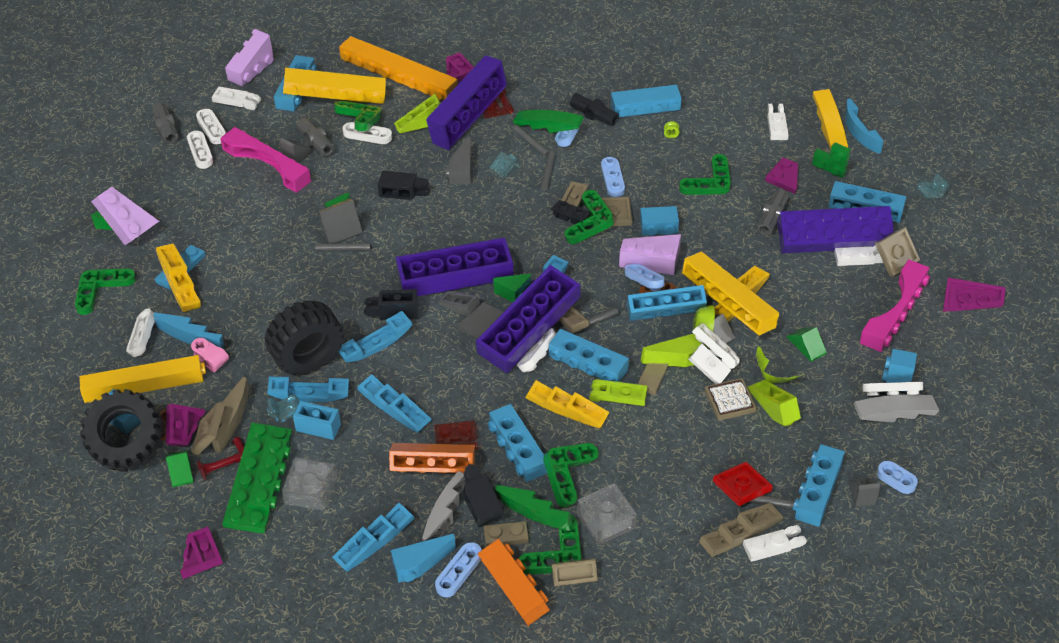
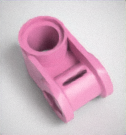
M197 338L191 343V348L195 352L194 356L199 355L200 362H204L205 367L214 373L229 360L228 354L222 348L215 346L204 338Z

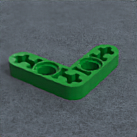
M337 101L334 104L335 113L357 117L354 120V129L357 131H368L381 118V108L377 106L347 101Z
M723 154L713 155L711 161L713 178H684L679 182V191L684 195L728 193L731 182L727 157ZM717 173H724L725 175L719 176ZM701 185H707L709 187L702 188Z
M587 190L582 194L583 203L592 216L565 230L564 235L569 244H577L610 228L614 224L612 212L595 190ZM602 207L601 210L594 211L595 208ZM590 225L594 226V227L591 228V229H588V230L585 229L587 226H590Z
M125 268L87 270L83 272L80 276L75 300V308L78 314L87 315L93 311L98 287H119L134 284L136 281L134 271ZM108 276L113 277L110 280H104ZM85 291H92L90 294H83Z
M584 443L556 447L544 454V465L556 502L560 507L568 508L577 501V494L568 467L589 464L597 459L599 453L595 445ZM567 451L574 454V461L568 458ZM585 451H586L587 453H590V455H589V454H584L583 456H582L581 454L584 453ZM551 456H552L553 458H557V457L560 456L561 458H559V459L556 461L555 459H552ZM556 473L563 476L564 483L557 480Z
M571 515L573 526L570 532L558 529L559 551L524 553L519 557V560L525 567L524 574L552 573V566L544 564V561L547 559H553L556 563L560 562L559 558H562V562L569 561V558L581 560L577 519L573 515ZM572 539L575 541V544L573 546H566L564 541ZM526 561H530L531 566H526Z

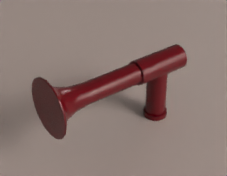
M235 437L232 440L239 453L212 463L197 461L198 469L204 481L210 472L241 461L245 446L240 437Z

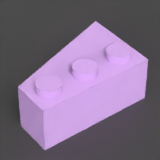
M257 29L252 31L253 36L249 41L245 40L243 43L244 48L241 52H237L225 67L227 79L242 87L274 61L270 35Z
M110 187L91 201L124 245H127L159 222L113 187Z
M681 234L623 239L620 249L619 267L625 268L629 264H640L657 273L674 275L680 251Z

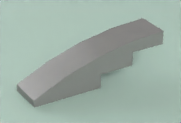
M891 395L854 402L855 409L861 420L892 423L897 418L915 419L918 414L934 416L939 412V408L932 395Z
M460 471L450 480L437 499L427 520L422 537L423 541L441 537L453 524V511L460 505L459 494L466 485L465 477Z

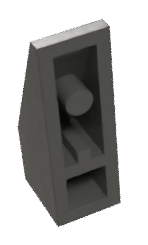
M468 136L449 160V167H446V178H449L450 184H471V136Z

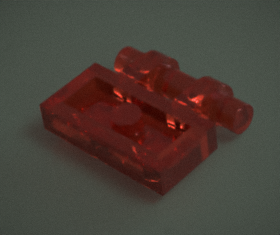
M474 420L434 425L436 444L458 443L455 445H475V450H478L477 442H469L477 441Z

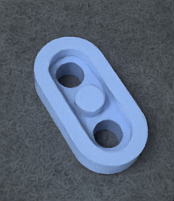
M579 128L558 132L555 137L557 145L560 147L569 146Z
M884 461L878 467L877 476L886 484L904 494H910L915 491L918 481L916 476L891 461Z

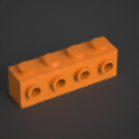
M393 443L389 451L390 471H415L420 473H457L460 471L464 474L465 467L468 464L475 465V445Z
M497 539L477 553L528 626L550 611L546 605V602L549 600L542 590L536 591L534 587L537 584L530 574L526 576L523 573L525 567L519 559H513L512 555L514 552L508 543L503 545Z

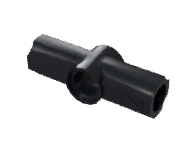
M575 93L570 100V106L582 111L585 117L590 120L598 119L610 126H614L619 119V113L606 108L600 99L592 101Z

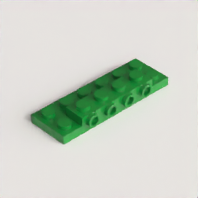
M251 423L222 522L224 528L265 533L271 508L275 509L277 496H275L276 491L280 492L282 479H280V475L285 474L286 463L284 460L289 458L291 446L288 445L292 429Z

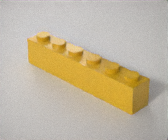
M285 68L283 94L383 104L386 78Z
M702 251L684 259L682 274L697 286L704 285V290L709 296L760 336L776 328L779 312Z

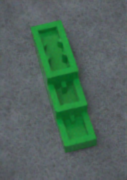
M525 110L518 112L513 123L518 126L530 125L532 130L547 128L549 133L578 129L584 118L582 115L562 111Z
M495 485L497 498H500L502 503L511 510L541 524L571 531L573 522L570 512L555 510L552 501L537 499L535 491Z

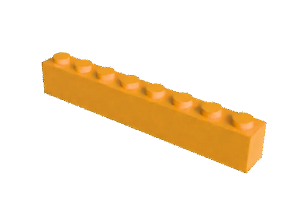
M352 36L339 46L340 57L344 61L419 90L424 94L431 96L435 94L439 100L444 101L448 94L458 85L457 78Z

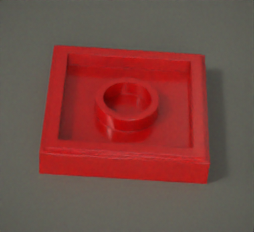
M747 462L713 476V482L738 506L772 491L773 485Z

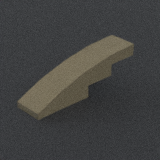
M242 377L222 402L225 405L216 438L212 441L214 451L219 453L223 451L232 438L243 416L249 394L246 377Z
M771 503L739 513L737 519L720 524L717 531L701 536L699 542L710 556L713 557L741 545L743 540L753 538L782 521L784 517Z

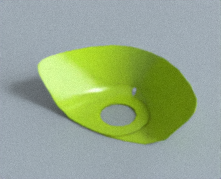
M714 305L699 308L695 312L693 330L701 323H704L713 331L715 319Z
M757 347V362L766 381L770 383H785L798 378L797 376L779 378L764 372L769 360L764 356L761 348Z

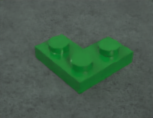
M836 142L831 146L830 154L817 148L813 155L812 165L840 178H844L847 173L851 149Z

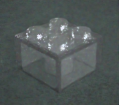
M295 457L282 489L285 505L326 511L338 479L335 464Z
M615 483L578 499V516L598 546L636 529V512Z

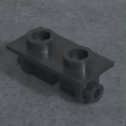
M561 200L551 208L555 218L568 221L569 217H571L570 223L572 224L583 222L591 214L590 211Z

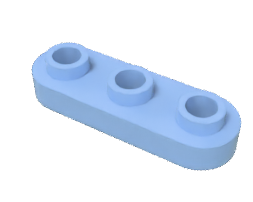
M606 157L601 161V169L607 193L612 197H620L625 192V185L619 162L616 158Z
M629 264L625 266V276L652 291L660 290L665 285L664 276L643 265Z
M466 543L438 576L435 586L436 592L440 596H453L479 564L481 559L477 553L482 551L478 544Z

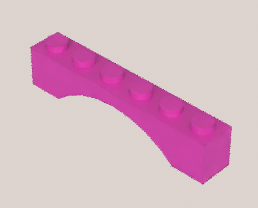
M234 127L220 138L222 149L234 157L255 158L270 164L280 173L284 186L296 193L311 182L310 171L306 166H302L295 160L274 150L269 145L260 142L257 138H253L245 131Z
M908 259L901 270L898 282L902 296L900 301L887 313L871 318L862 331L860 344L882 352L885 346L889 347L893 338L892 334H897L900 328L899 323L904 322L908 315L907 310H912L916 301L915 298H919L922 293V286H927L930 280L928 275L930 267Z

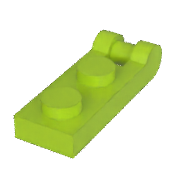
M599 379L592 381L591 388L593 390L589 396L591 401L599 402L602 400L645 406L646 385Z

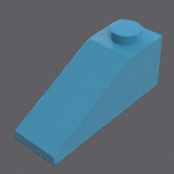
M454 534L391 550L392 562L398 583L403 581L410 582L422 576L456 549Z

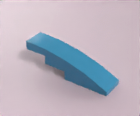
M156 312L153 314L157 328L174 338L191 344L197 338H204L223 350L225 348L222 334L208 333L206 326L192 324L189 317Z
M372 374L357 388L373 404L416 433H419L432 420L404 393L400 395L390 385L386 384L384 386Z
M398 503L385 517L380 515L367 529L362 527L332 558L348 572L390 542L415 518L405 507Z

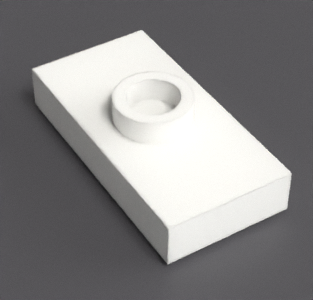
M703 344L699 345L688 359L715 384L722 383L731 371Z

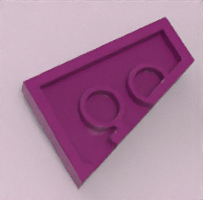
M948 277L943 312L1003 307L1006 287Z

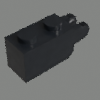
M382 170L378 182L379 197L412 200L415 196H428L430 193L428 188L429 182L425 178H418L417 174Z
M417 289L382 290L379 293V297H367L364 301L366 305L364 313L367 316H379L380 320H387L403 311L408 319H418Z
M468 464L463 474L466 485L462 495L476 525L480 527L501 518L504 505L501 499H497L494 493L495 486L492 480H488L486 474L481 476L476 465Z

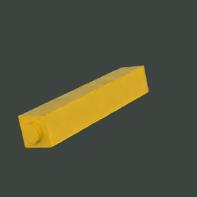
M199 355L82 375L80 376V392L84 403L95 399L101 400L102 394L109 393L113 389H119L122 393H124L125 389L132 390L133 393H142L204 382L203 374H206L205 363H201Z

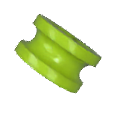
M670 121L664 125V135L667 138H676L679 135L678 123Z

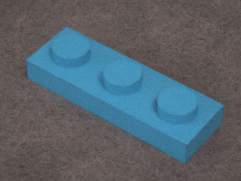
M193 245L188 246L180 254L187 266V273L206 256L205 251ZM162 271L155 278V282L171 290L165 273Z

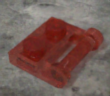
M505 89L497 96L500 98L503 108H499L495 99L482 113L484 119L513 113L514 109L508 102Z

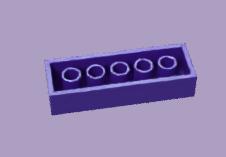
M485 55L467 76L459 82L455 89L448 94L444 101L438 105L432 114L428 116L426 121L433 144L450 150L506 88L507 82L501 60Z
M890 206L780 211L777 219L781 254L835 251V248L873 247L876 242L894 232Z
M505 238L396 257L401 289H417V296L493 283V278L514 275L513 261Z
M549 265L476 340L477 353L507 374L581 297L580 284L552 265Z

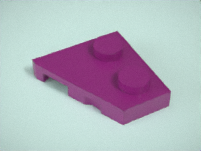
M460 52L446 57L447 75L457 78L458 82L463 80L474 68Z
M782 157L768 173L765 181L796 194L798 163Z
M168 404L166 406V445L188 446L192 433L196 431L197 423L200 417L204 415L205 410Z
M208 526L187 534V547L183 555L184 563L183 568L180 570L182 579L223 564Z

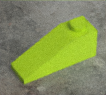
M433 94L397 120L394 125L398 132L404 133L428 127L426 119L442 103L439 98Z
M693 333L643 347L640 361L642 364L658 363L675 367H689L694 364L688 359L702 343L696 339Z
M766 380L748 386L751 394L777 423L788 426L793 424L794 421L801 419L796 396Z

